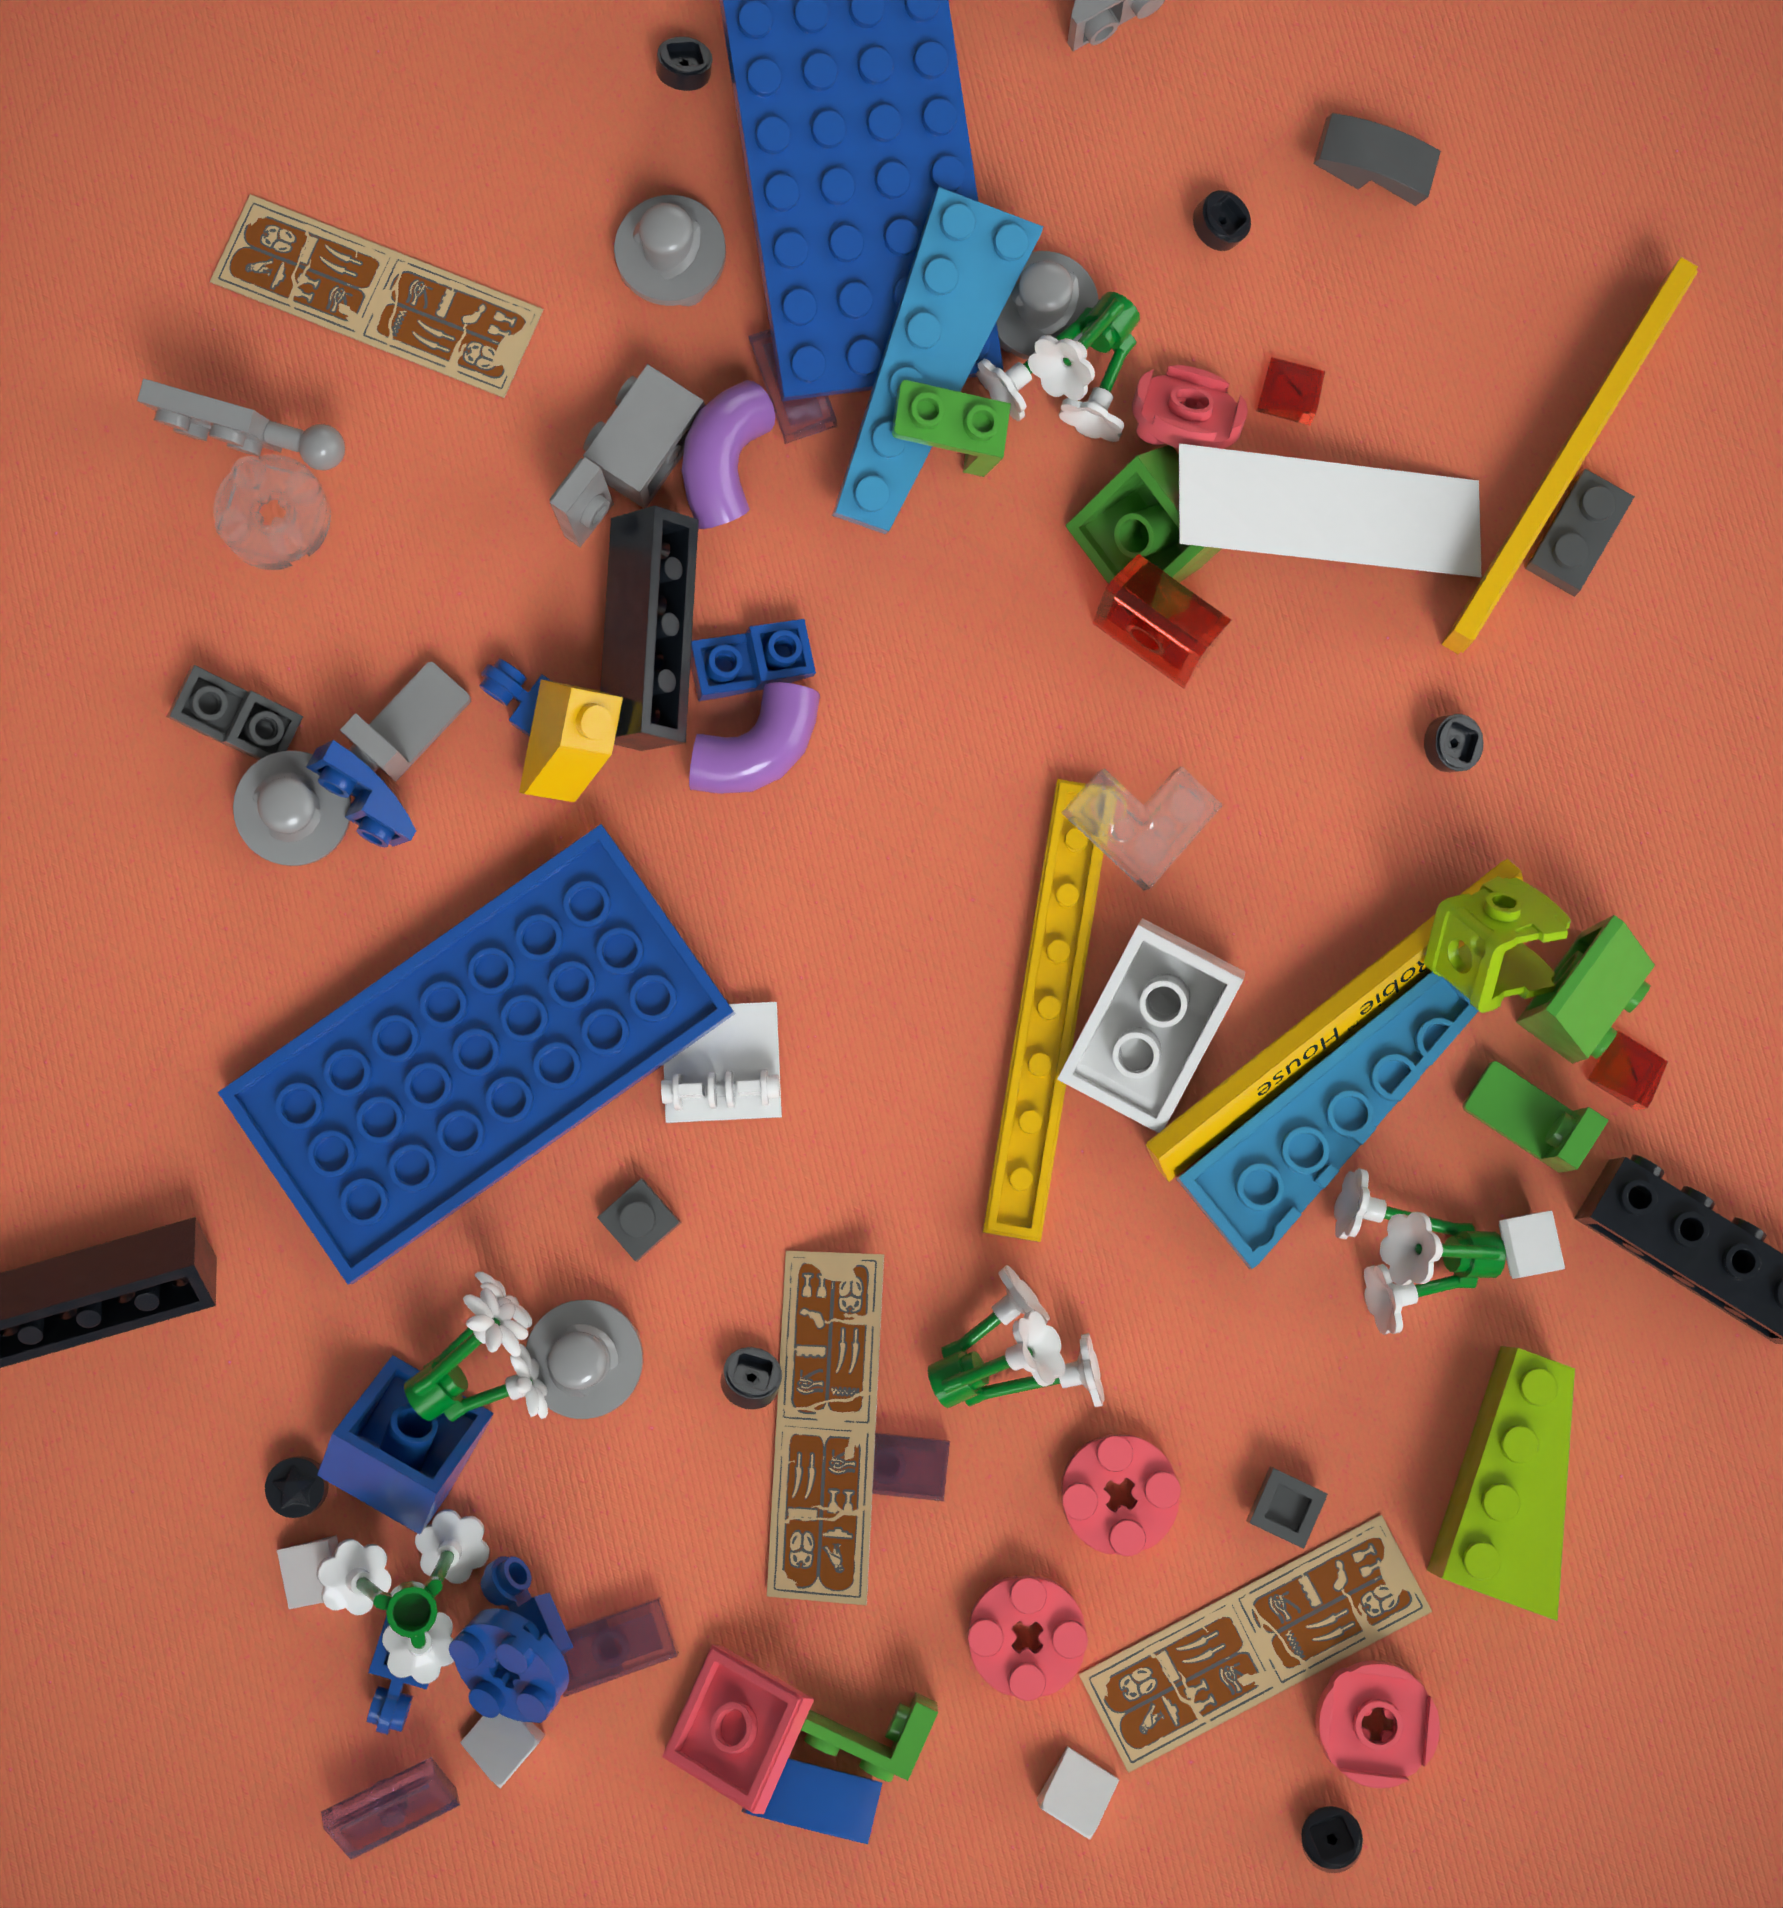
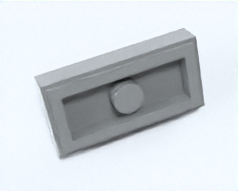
M586 457L578 461L550 498L551 507L564 537L580 548L614 504L602 469Z

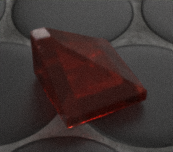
M1271 357L1256 412L1310 426L1319 405L1325 371Z
M1618 1030L1616 1037L1601 1055L1587 1080L1636 1111L1646 1109L1653 1100L1668 1061Z

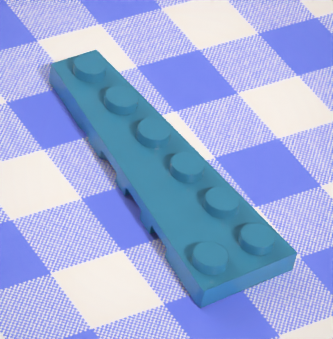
M938 187L932 199L832 516L883 534L890 531L933 447L897 439L892 436L898 386L903 380H909L961 392L1044 226Z
M1431 971L1177 1177L1176 1180L1249 1269H1253L1302 1215L1301 1213L1319 1192L1338 1174L1339 1169L1358 1147L1363 1145L1377 1129L1378 1124L1392 1108L1411 1090L1425 1070L1437 1060L1471 1021L1478 1010L1470 1004V1000L1446 979Z

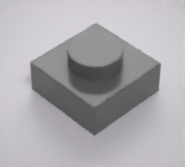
M642 1178L597 1217L636 1262L681 1224L679 1219Z
M1270 1467L1246 1521L1304 1549L1328 1494Z

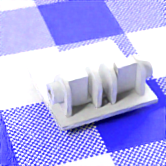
M777 1002L729 1004L736 1013L664 1064L661 1096L662 1103L665 1104L666 1123L782 1117Z

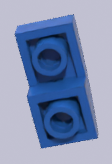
M805 619L750 626L744 634L694 640L691 644L690 664L698 702L763 690L765 684L791 683L816 674Z
M335 740L316 748L306 768L319 775L318 783L331 793L344 798H349L350 795L355 797L345 818L358 825L356 831L362 838L384 848H387L388 845L394 847L412 840L416 829L409 815L394 793L368 765Z
M788 1758L764 1814H753L745 1808H742V1812L791 1826L868 1844L882 1782Z

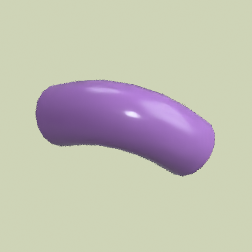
M745 380L718 394L699 410L685 438L681 471L687 501L693 518L699 520L698 529L712 528L731 522L750 510L740 483L738 473L739 455L743 447L750 441L770 432L775 425L773 403L762 386L754 381Z
M775 682L765 684L760 714L755 726L749 732L738 737L697 734L690 765V790L717 794L753 792L781 779L806 751L816 724L820 699L818 691L792 683Z

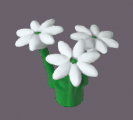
M477 1272L475 1276L482 1283L480 1287L483 1289L480 1292V1298L472 1294L463 1297L464 1303L475 1316L466 1321L468 1328L439 1356L424 1365L421 1371L405 1381L404 1392L417 1414L428 1421H432L444 1413L451 1422H454L470 1410L509 1396L512 1400L525 1397L530 1417L538 1414L541 1419H544L548 1414V1407L544 1398L547 1396L548 1389L541 1380L537 1379L539 1376L538 1361L534 1358L531 1359L526 1347L519 1344L518 1341L528 1337L527 1328L532 1325V1318L519 1305L516 1297L506 1296L505 1288L500 1281L493 1279L484 1272ZM482 1343L486 1344L491 1353L496 1352L502 1344L511 1354L510 1360L517 1374L507 1377L503 1385L463 1398L462 1392L468 1389V1381L458 1364Z

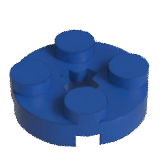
M492 1608L480 1611L450 1643L449 1653L455 1661L461 1678L471 1690L468 1696L469 1702L478 1713L488 1718H495L500 1713L516 1721L541 1723L546 1720L558 1705L561 1695L568 1687V1667L557 1645L545 1633L537 1640L531 1633L523 1629L529 1620L517 1613L504 1609Z

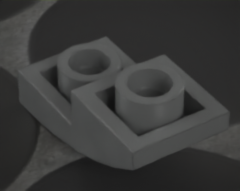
M1332 113L1326 118L1313 164L1358 190L1369 181H1373L1416 206L1429 197L1441 151L1424 141L1391 127L1353 116Z
M196 665L191 666L166 716L258 760L273 753L287 751L303 718L302 715L251 690L246 691Z

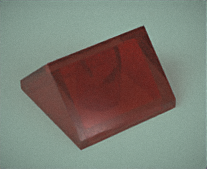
M1138 554L1105 588L1092 624L1184 689L1227 628L1231 619Z

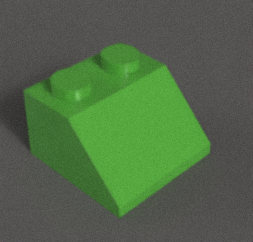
M1170 445L1137 455L1065 525L1131 615L1137 613L1196 572L1222 549L1179 544V454Z
M1613 915L1580 933L1553 970L1555 972L1553 983L1556 985L1554 991L1535 996L1516 1023L1572 1064L1588 1059L1590 1055L1597 1059L1606 1051L1616 1037L1617 1031L1611 1026L1623 1009L1630 1013L1648 993L1651 985L1644 980L1655 964L1627 925L1617 916Z

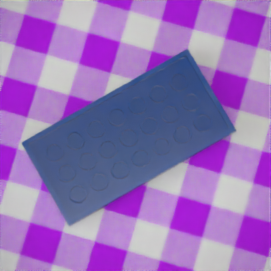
M719 0L781 401L872 390L934 193L940 187L979 202L949 0ZM997 322L968 378L977 377V372L979 371L978 363L984 358L989 360L996 368L1004 370Z
M600 824L227 1085L218 1094L347 1285L363 1278L736 1013L604 826Z

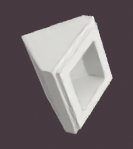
M1553 1211L1531 1213L1499 1221L1501 1238L1504 1241L1506 1260L1512 1279L1565 1269Z

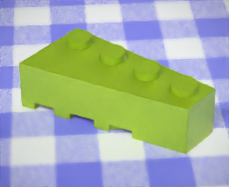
M1501 1346L1427 1571L1447 1581L1558 1621L1575 1368L1520 1348Z

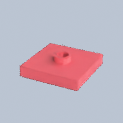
M712 1644L662 1757L751 1813L764 1814L814 1699L727 1648Z

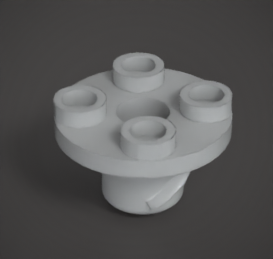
M662 195L643 201L625 216L617 230L614 253L622 281L636 295L658 305H682L689 307L699 303L720 278L726 261V244L721 225L708 208L688 197Z
M1050 251L1032 252L996 321L1000 348L1028 360L1033 352H1035V342L1041 336L1050 335L1054 338L1057 337L1077 320L1085 308H1093L1099 299L1095 284L1088 272L1075 260L1063 254ZM1082 332L1073 340L1078 341L1082 336Z
M281 751L270 754L253 764L243 775L234 795L233 814L238 832L252 851L273 863L301 866L319 861L337 848L349 828L350 820L345 818V815L351 806L350 796L349 798L335 795L318 783L320 776L306 768L312 757L310 753Z
M575 1300L553 1308L538 1321L530 1333L526 1344V1349L531 1359L534 1358L539 1363V1376L537 1379L541 1380L548 1389L547 1396L544 1397L547 1407L565 1417L590 1419L612 1412L630 1397L641 1377L643 1348L639 1332L621 1311L604 1302Z

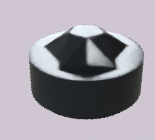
M690 37L668 39L658 48L656 73L659 79L671 88L682 91L700 89L710 79L712 54L703 43Z
M1218 190L1209 194L1197 205L1193 214V225L1199 238L1208 247L1218 251H1227L1235 247L1248 235L1251 227V218L1246 205L1238 196L1228 191Z
M1463 714L1441 716L1429 725L1425 733L1424 749L1429 762L1442 772L1466 771L1476 765L1483 752L1484 742L1480 727L1472 718Z
M754 1347L742 1348L733 1352L727 1358L721 1374V1388L726 1398L734 1405L744 1409H760L770 1404L776 1397L782 1381V1370L778 1361L767 1351Z
M304 1456L288 1458L276 1464L269 1472L265 1482V1495L271 1508L278 1514L288 1518H299L316 1511L325 1501L329 1489V1482L317 1476L321 1465L317 1461Z
M1333 1806L1322 1807L1312 1812L1304 1822L1301 1833L1302 1848L1309 1862L1317 1869L1327 1873L1344 1872L1350 1869L1361 1855L1363 1845L1362 1830L1357 1820L1346 1810Z

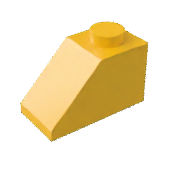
M541 679L519 793L575 802L612 755L623 697L594 689Z

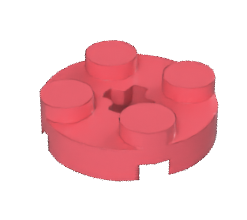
M1174 365L1168 366L1166 375L1152 378L1153 369L1146 372L1140 378L1132 402V412L1138 421L1136 433L1145 442L1155 445L1165 443L1178 449L1179 443L1225 449L1239 439L1248 413L1247 404L1241 394L1238 403L1227 394L1229 383L1221 377L1199 368Z
M1108 1435L1087 1442L1070 1458L1061 1479V1503L1069 1526L1085 1544L1105 1554L1133 1556L1153 1547L1169 1532L1178 1513L1181 1487L1171 1463L1157 1447L1133 1435ZM1125 1478L1131 1480L1134 1485L1130 1493L1135 1498L1132 1506L1127 1508L1124 1505H1120L1115 1511L1108 1508L1106 1504L1109 1502L1110 1495L1104 1490L1106 1484L1110 1480L1116 1484H1121Z
M1029 1575L1006 1577L987 1588L978 1598L972 1609L967 1634L971 1658L981 1677L997 1691L1015 1696L1024 1701H1031L1042 1696L1051 1695L1068 1684L1078 1672L1088 1644L1083 1614L1070 1593L1051 1579ZM1019 1621L1027 1627L1036 1621L1043 1628L1037 1636L1041 1645L1035 1651L1028 1647L1018 1651L1012 1646L1017 1638L1012 1628Z
M1363 1661L1348 1668H1341L1335 1671L1330 1677L1328 1685L1322 1691L1316 1708V1733L1327 1759L1350 1780L1363 1786L1391 1788L1408 1781L1407 1777L1416 1773L1421 1765L1424 1767L1427 1765L1438 1745L1440 1722L1438 1710L1432 1698L1428 1695L1424 1686L1409 1672L1389 1662ZM1382 1707L1383 1715L1393 1721L1392 1729L1382 1730L1379 1740H1371L1369 1730L1362 1726V1719L1364 1716L1371 1715L1373 1708Z

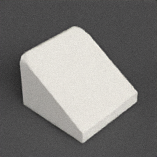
M337 1535L277 1550L289 1609L323 1603L321 1593L324 1585L317 1579V1567L323 1559L334 1556V1551L338 1545Z
M499 1713L495 1718L482 1716L460 1743L488 1778L498 1788H501L540 1743L545 1734L532 1722L516 1721Z
M1067 1746L1037 1797L1038 1806L1084 1837L1091 1839L1116 1789L1119 1778Z

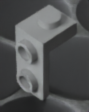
M428 662L370 724H367L355 713L340 731L353 743L348 749L368 765L374 772L381 768L396 782L470 704L471 697L435 663Z

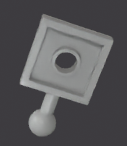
M143 378L137 401L156 411L154 421L173 427V431L201 441H207L209 435L214 439L226 442L229 448L259 457L262 448L280 453L282 448L300 452L303 461L308 466L322 471L336 467L345 455V442L342 435L329 425L317 424L303 431L302 429L270 421L260 413L249 408Z

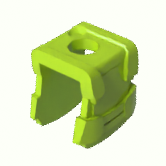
M1497 876L1484 883L1480 890L1473 895L1462 894L1453 896L1439 904L1424 964L1434 974L1446 979L1470 1000V1004L1479 1012H1489L1500 1007L1504 997L1518 994L1520 997L1527 999L1554 991L1556 987L1553 983L1555 972L1539 955L1523 943L1537 939L1542 943L1567 939V929H1569L1571 919L1555 902L1528 883L1518 878L1509 879ZM1459 941H1463L1464 946L1458 948Z

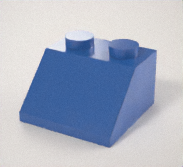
M392 1355L332 1433L317 1476L420 1535L450 1493L494 1413L481 1406L468 1411L454 1422H451L444 1413L432 1421L423 1419L412 1408L404 1392L405 1381L420 1370Z

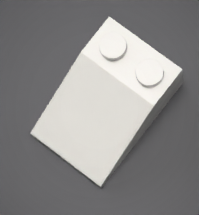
M1142 918L1057 1080L1159 1133L1168 1123L1244 980L1245 971Z

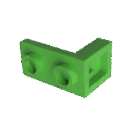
M903 380L897 390L892 436L901 440L965 453L963 473L984 477L1004 457L1011 403Z
M1497 1061L1488 1064L1463 1103L1464 1111L1558 1173L1578 1170L1609 1121L1590 1107L1572 1111Z
M916 1692L909 1707L899 1703L885 1735L886 1738L894 1741L891 1748L812 1710H809L801 1731L807 1733L804 1741L821 1752L837 1756L841 1749L862 1759L859 1767L876 1778L892 1782L894 1775L908 1781L937 1717L938 1705L937 1702Z

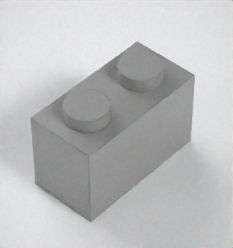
M648 364L638 378L631 376L623 384L615 401L618 407L606 424L600 421L592 428L583 447L586 451L583 456L602 469L607 485L642 508H647L683 456L685 438L699 410L705 406L703 399Z

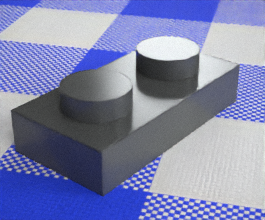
M1585 469L1578 477L1525 569L1575 597L1585 584L1635 496Z

